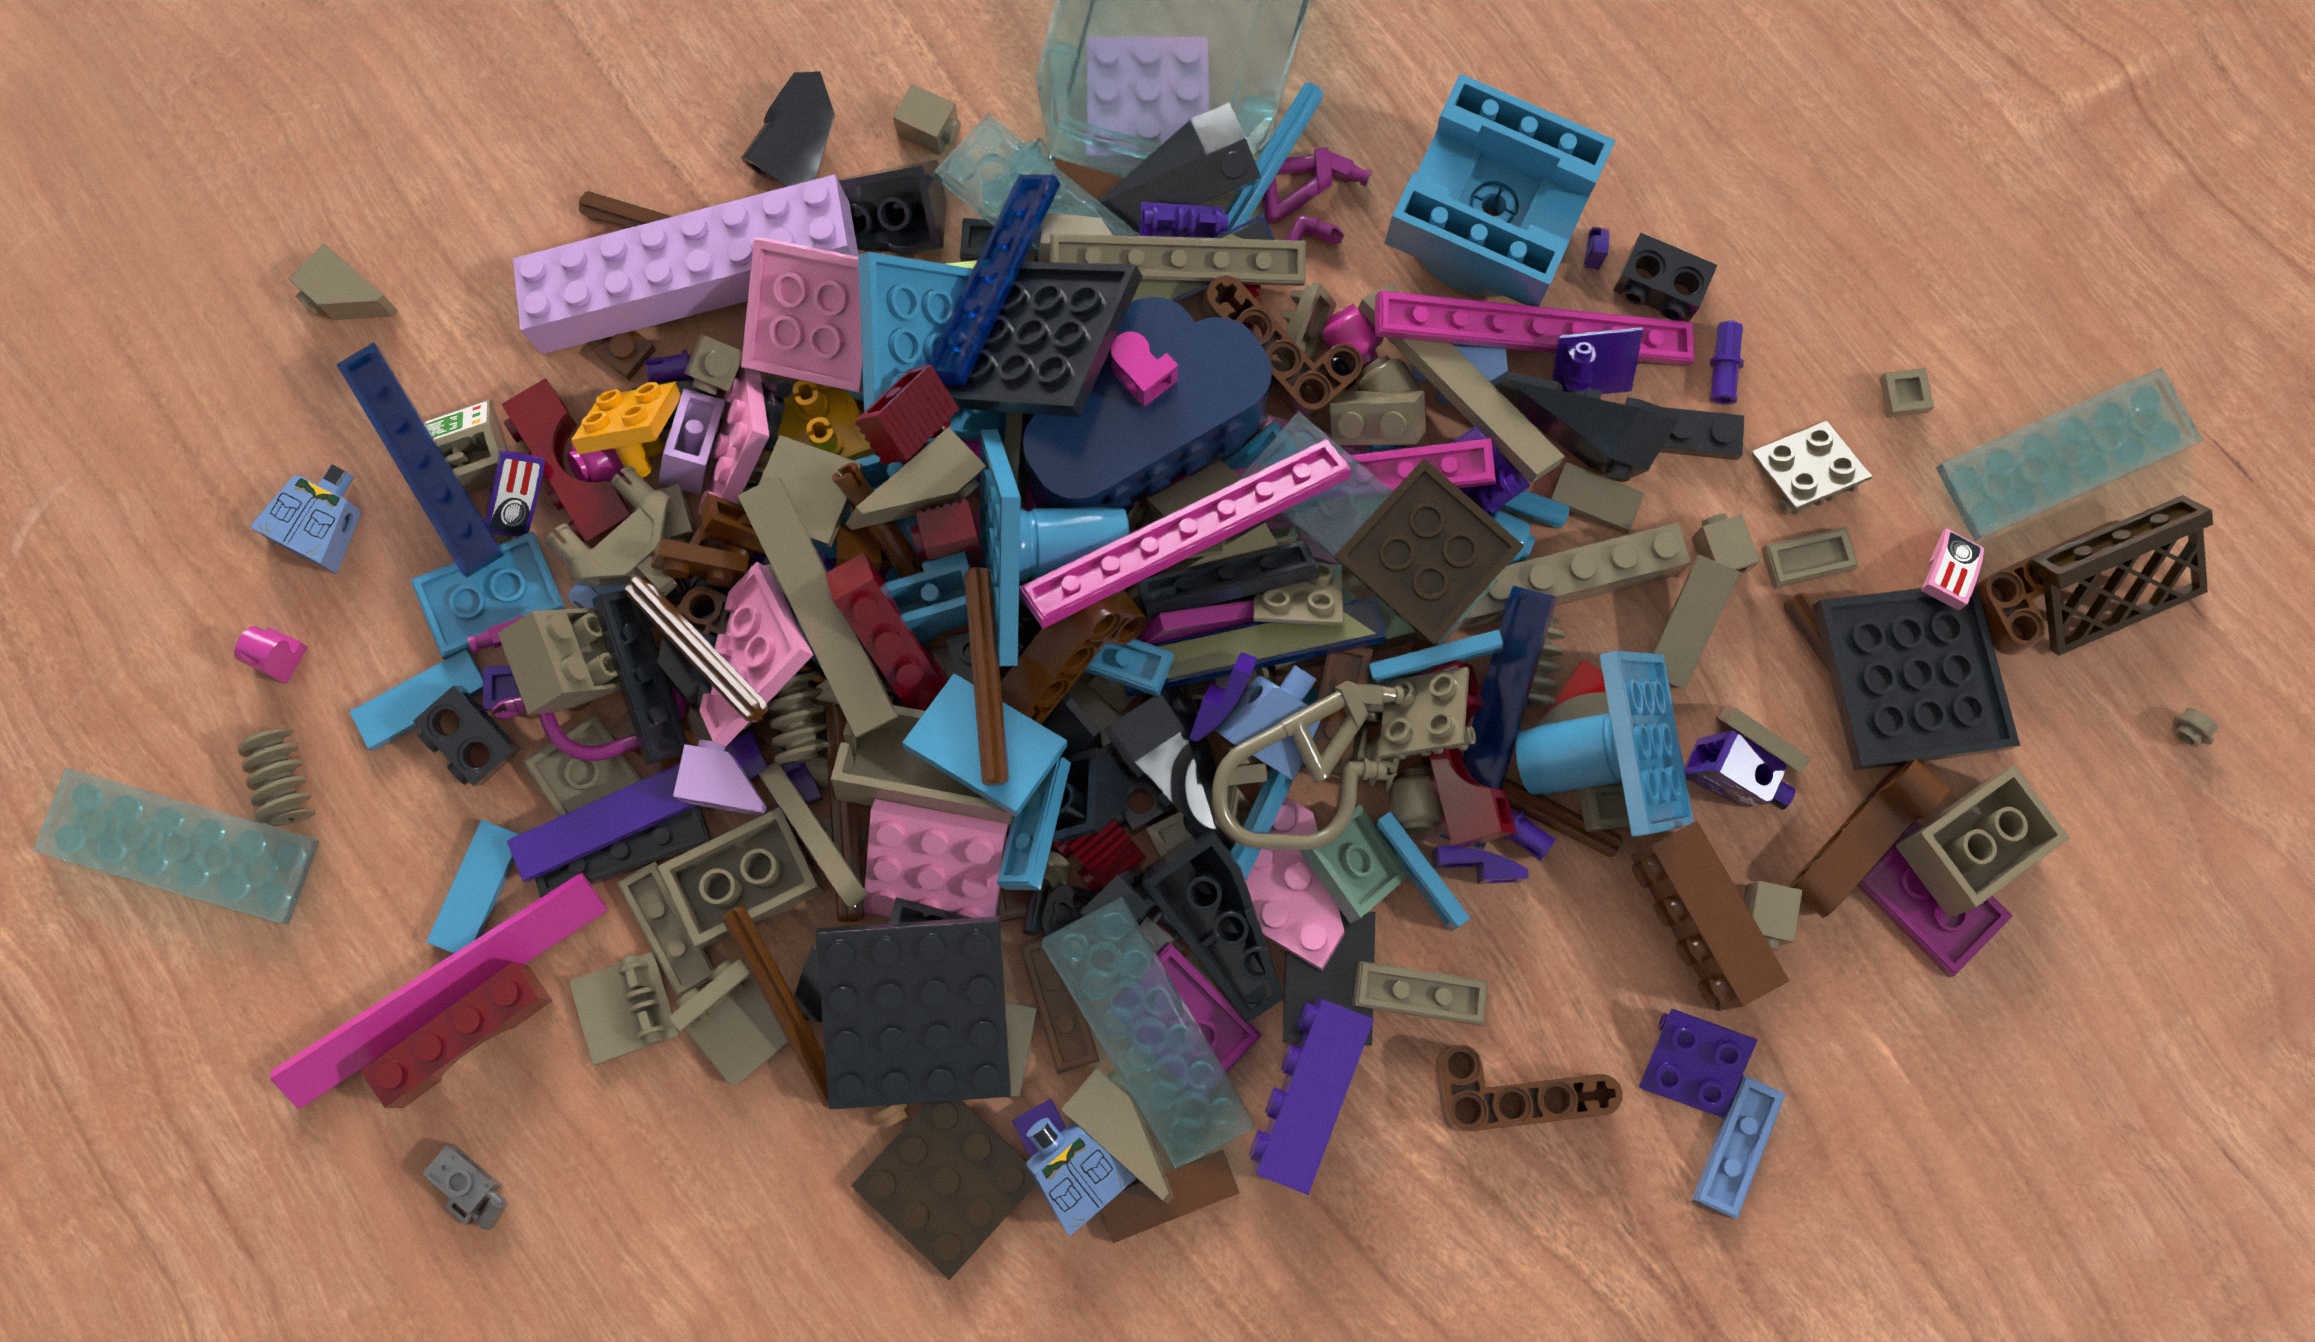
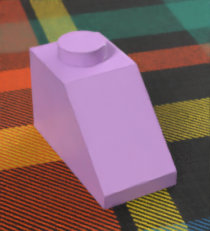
M683 389L663 452L658 484L666 486L679 484L684 491L700 495L712 456V448L717 436L725 400Z
M699 740L698 747L684 745L673 794L674 798L681 803L754 816H762L770 812V808L736 758L725 751L726 746L707 740Z

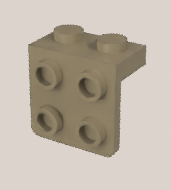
M741 958L736 962L728 959L719 965L710 974L713 981L701 991L694 988L684 994L674 1004L677 1010L668 1017L678 1031L690 1034L726 1081L732 1085L742 1083L789 1043L745 961Z

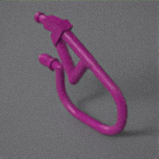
M1328 147L1314 149L1313 155L1287 157L1276 175L1315 171V178L1279 201L1275 176L1262 197L1265 223L1275 224L1280 222L1283 218L1332 186V176L1345 182L1347 179L1360 182V185L1366 187L1372 171L1361 169L1353 164V160L1330 152ZM1300 215L1296 218L1286 240L1302 241L1305 232H1308L1309 237L1315 236L1329 244H1337L1342 242L1344 233L1338 226L1320 221L1318 217L1312 219L1305 215Z
M517 615L516 619L488 627L487 631L475 637L473 635L468 636L467 639L472 653L479 652V649L502 646L498 633L524 616ZM670 683L672 695L680 719H682L687 703ZM521 695L501 700L492 708L493 713L506 708L507 711L494 714L495 718L505 720L526 712ZM554 712L538 714L543 730L550 742L558 750L570 757L584 761H600L640 748L636 734L603 745H582L574 742L563 733Z

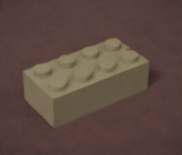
M893 705L899 718L859 738L855 737L848 721H846L843 732L845 743H840L831 776L837 800L873 806L875 799L1006 823L1008 824L1007 831H1010L1013 819L1012 814L903 749L902 742L925 711Z

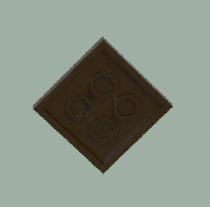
M1423 458L1336 553L1334 559L1434 646L1523 549L1524 545Z
M963 1100L926 1103L851 1186L950 1280L1036 1185V1182L1026 1166L1027 1160Z

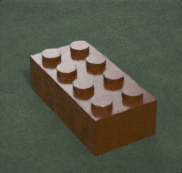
M1698 821L1631 855L1635 863L1631 868L1636 880L1643 888L1648 887L1657 902L1653 905L1657 917L1665 927L1670 926L1679 941L1676 943L1678 954L1687 966L1693 965L1701 980L1698 982L1699 990L1710 1006L1715 1005L1718 1011L1743 1007L1790 981Z

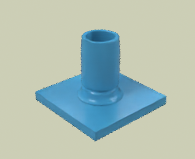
M873 252L858 255L863 391H845L854 399L864 402V412L908 370L931 364L936 371L984 270ZM959 409V411L954 413V416L949 418L951 423L950 429L962 441L980 443V430L998 429L1002 444H1004L1006 412Z
M998 429L980 430V460L986 467L980 474L979 543L984 559L979 560V568H988L991 572L999 666L1018 665L1019 582L1026 581L1028 578L1037 579L1128 535L1129 525L1126 511L1123 508L1032 509L1029 512L1020 509L1021 497Z
M1627 651L1599 654L1610 714L1605 713L1544 724L1522 730L1518 733L1516 739L1517 765L1523 785L1528 793L1532 795L1562 793L1622 782L1632 837L1681 828L1694 822L1663 654Z

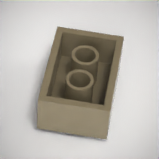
M2014 765L1983 781L1895 846L1948 918L1978 907L2068 840L2069 836Z
M781 807L658 866L694 947L704 951L732 938L723 923V915L735 907L744 906L754 925L757 926L825 892L797 831Z

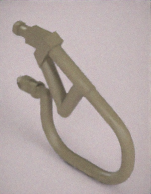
M1345 681L1334 687L1335 692L1287 717L1280 721L1279 724L1232 749L1217 768L1212 787L1214 815L1224 833L1233 841L1245 847L1274 850H1310L1311 848L1323 847L1338 838L1347 828L1354 814L1358 777L1361 780H1367L1368 778L1388 780L1397 775L1396 772H1387V767L1397 769L1395 764L1388 760L1369 761L1368 758H1362L1360 761L1346 762L1343 767L1341 801L1335 818L1321 831L1309 835L1260 834L1242 828L1233 819L1228 807L1230 778L1242 761L1272 744L1292 736L1313 782L1317 783L1329 777L1357 731L1368 717L1364 703L1382 704L1392 702L1393 704H1401L1404 698L1403 688L1401 686L1390 688L1373 684H1355L1351 681ZM1343 708L1346 717L1320 756L1307 727Z

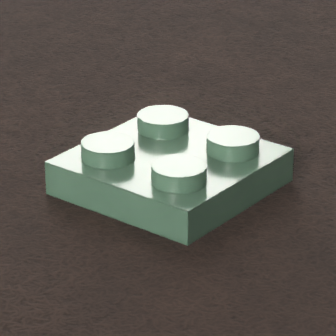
M1360 804L1355 806L1349 825L1338 838L1320 848L1299 850L1350 924L1361 919L1410 876Z

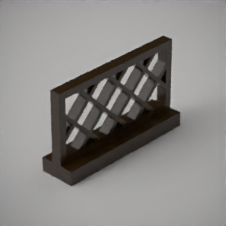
M2181 495L2032 558L2033 573L2043 579L2050 650L2060 656L2207 593L2204 528L2213 525L2212 509ZM2188 536V542L2179 556L2170 553L2178 539ZM2155 550L2141 572L2132 569L2141 555ZM2168 557L2175 562L2160 583L2152 578L2165 558ZM2117 566L2103 588L2094 584L2103 571ZM2186 567L2190 568L2191 584L2177 590L2173 589ZM2128 573L2137 576L2124 598L2115 595ZM2078 582V586L2066 604L2061 603L2059 589L2061 590ZM2149 583L2157 586L2148 602L2139 606L2136 605V602ZM2090 589L2099 592L2100 594L2086 614L2077 610ZM2111 599L2119 602L2120 604L2111 618L2102 622L2098 620ZM2073 615L2081 618L2082 621L2075 632L2064 637V629Z

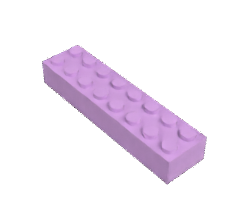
M834 174L513 258L520 330L540 354H545L611 337L616 334L748 301L754 238L762 237L858 257L849 201Z

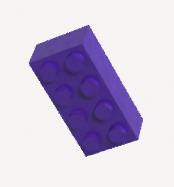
M1319 997L1315 998L1313 1005L1305 1003L1296 1027L1303 1031L1297 1047L1289 1045L1281 1066L1283 1073L1287 1074L1281 1089L1276 1087L1272 1089L1265 1108L1266 1116L1270 1117L1265 1132L1257 1130L1248 1155L1251 1156L1250 1160L1254 1161L1253 1167L1256 1175L1309 1195L1374 1019Z

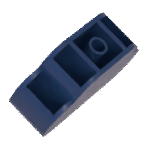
M1145 297L1131 302L1116 337L1124 332H1136L1144 336L1149 343L1150 353L1157 360L1167 353L1178 364L1177 382L1143 407L1113 373L1110 349L1080 417L1035 414L1026 427L1023 448L1028 486L1041 508L1112 507L1123 508L1126 514H1128L1134 508V503L1146 496L1151 497L1170 487L1172 481L1183 475L1189 477L1206 468L1208 465L1207 461L1220 454L1229 456L1239 450L1244 445V440L1258 430L1264 419L1272 376L1269 357L1255 335L1243 324L1229 318L1213 317L1195 323L1182 306L1166 298Z

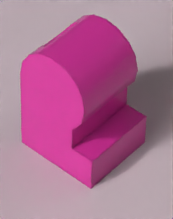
M1124 332L1115 338L1111 346V369L1143 407L1177 382L1178 364L1167 353L1157 360L1150 353L1149 343L1144 336L1136 332Z
M251 626L239 637L235 645L234 657L238 661L287 684L308 646L270 627L265 631L257 626Z

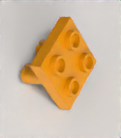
M799 380L794 384L793 392L790 396L784 398L785 409L777 433L778 438L781 435L853 461L875 453L870 448V443L865 440V435L860 433V428L855 425V420L861 415L855 399L845 389Z
M651 382L635 390L620 392L617 389H613L599 395L571 439L578 455L615 449L624 468L633 466L642 478L646 477L653 469L648 457L660 454L664 450L663 447L666 446L660 433L681 399L676 383L658 385L656 382Z

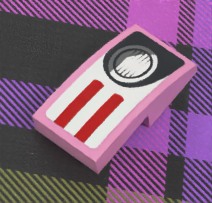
M1946 528L1942 531L1928 563L1931 568L1921 591L1960 611L1968 604L1983 560L1984 548Z

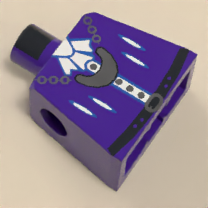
M1733 730L1698 738L1684 767L1687 780L1743 807L1770 803L1780 810H1784L1790 805L1796 792L1793 786L1781 780L1786 770V764Z

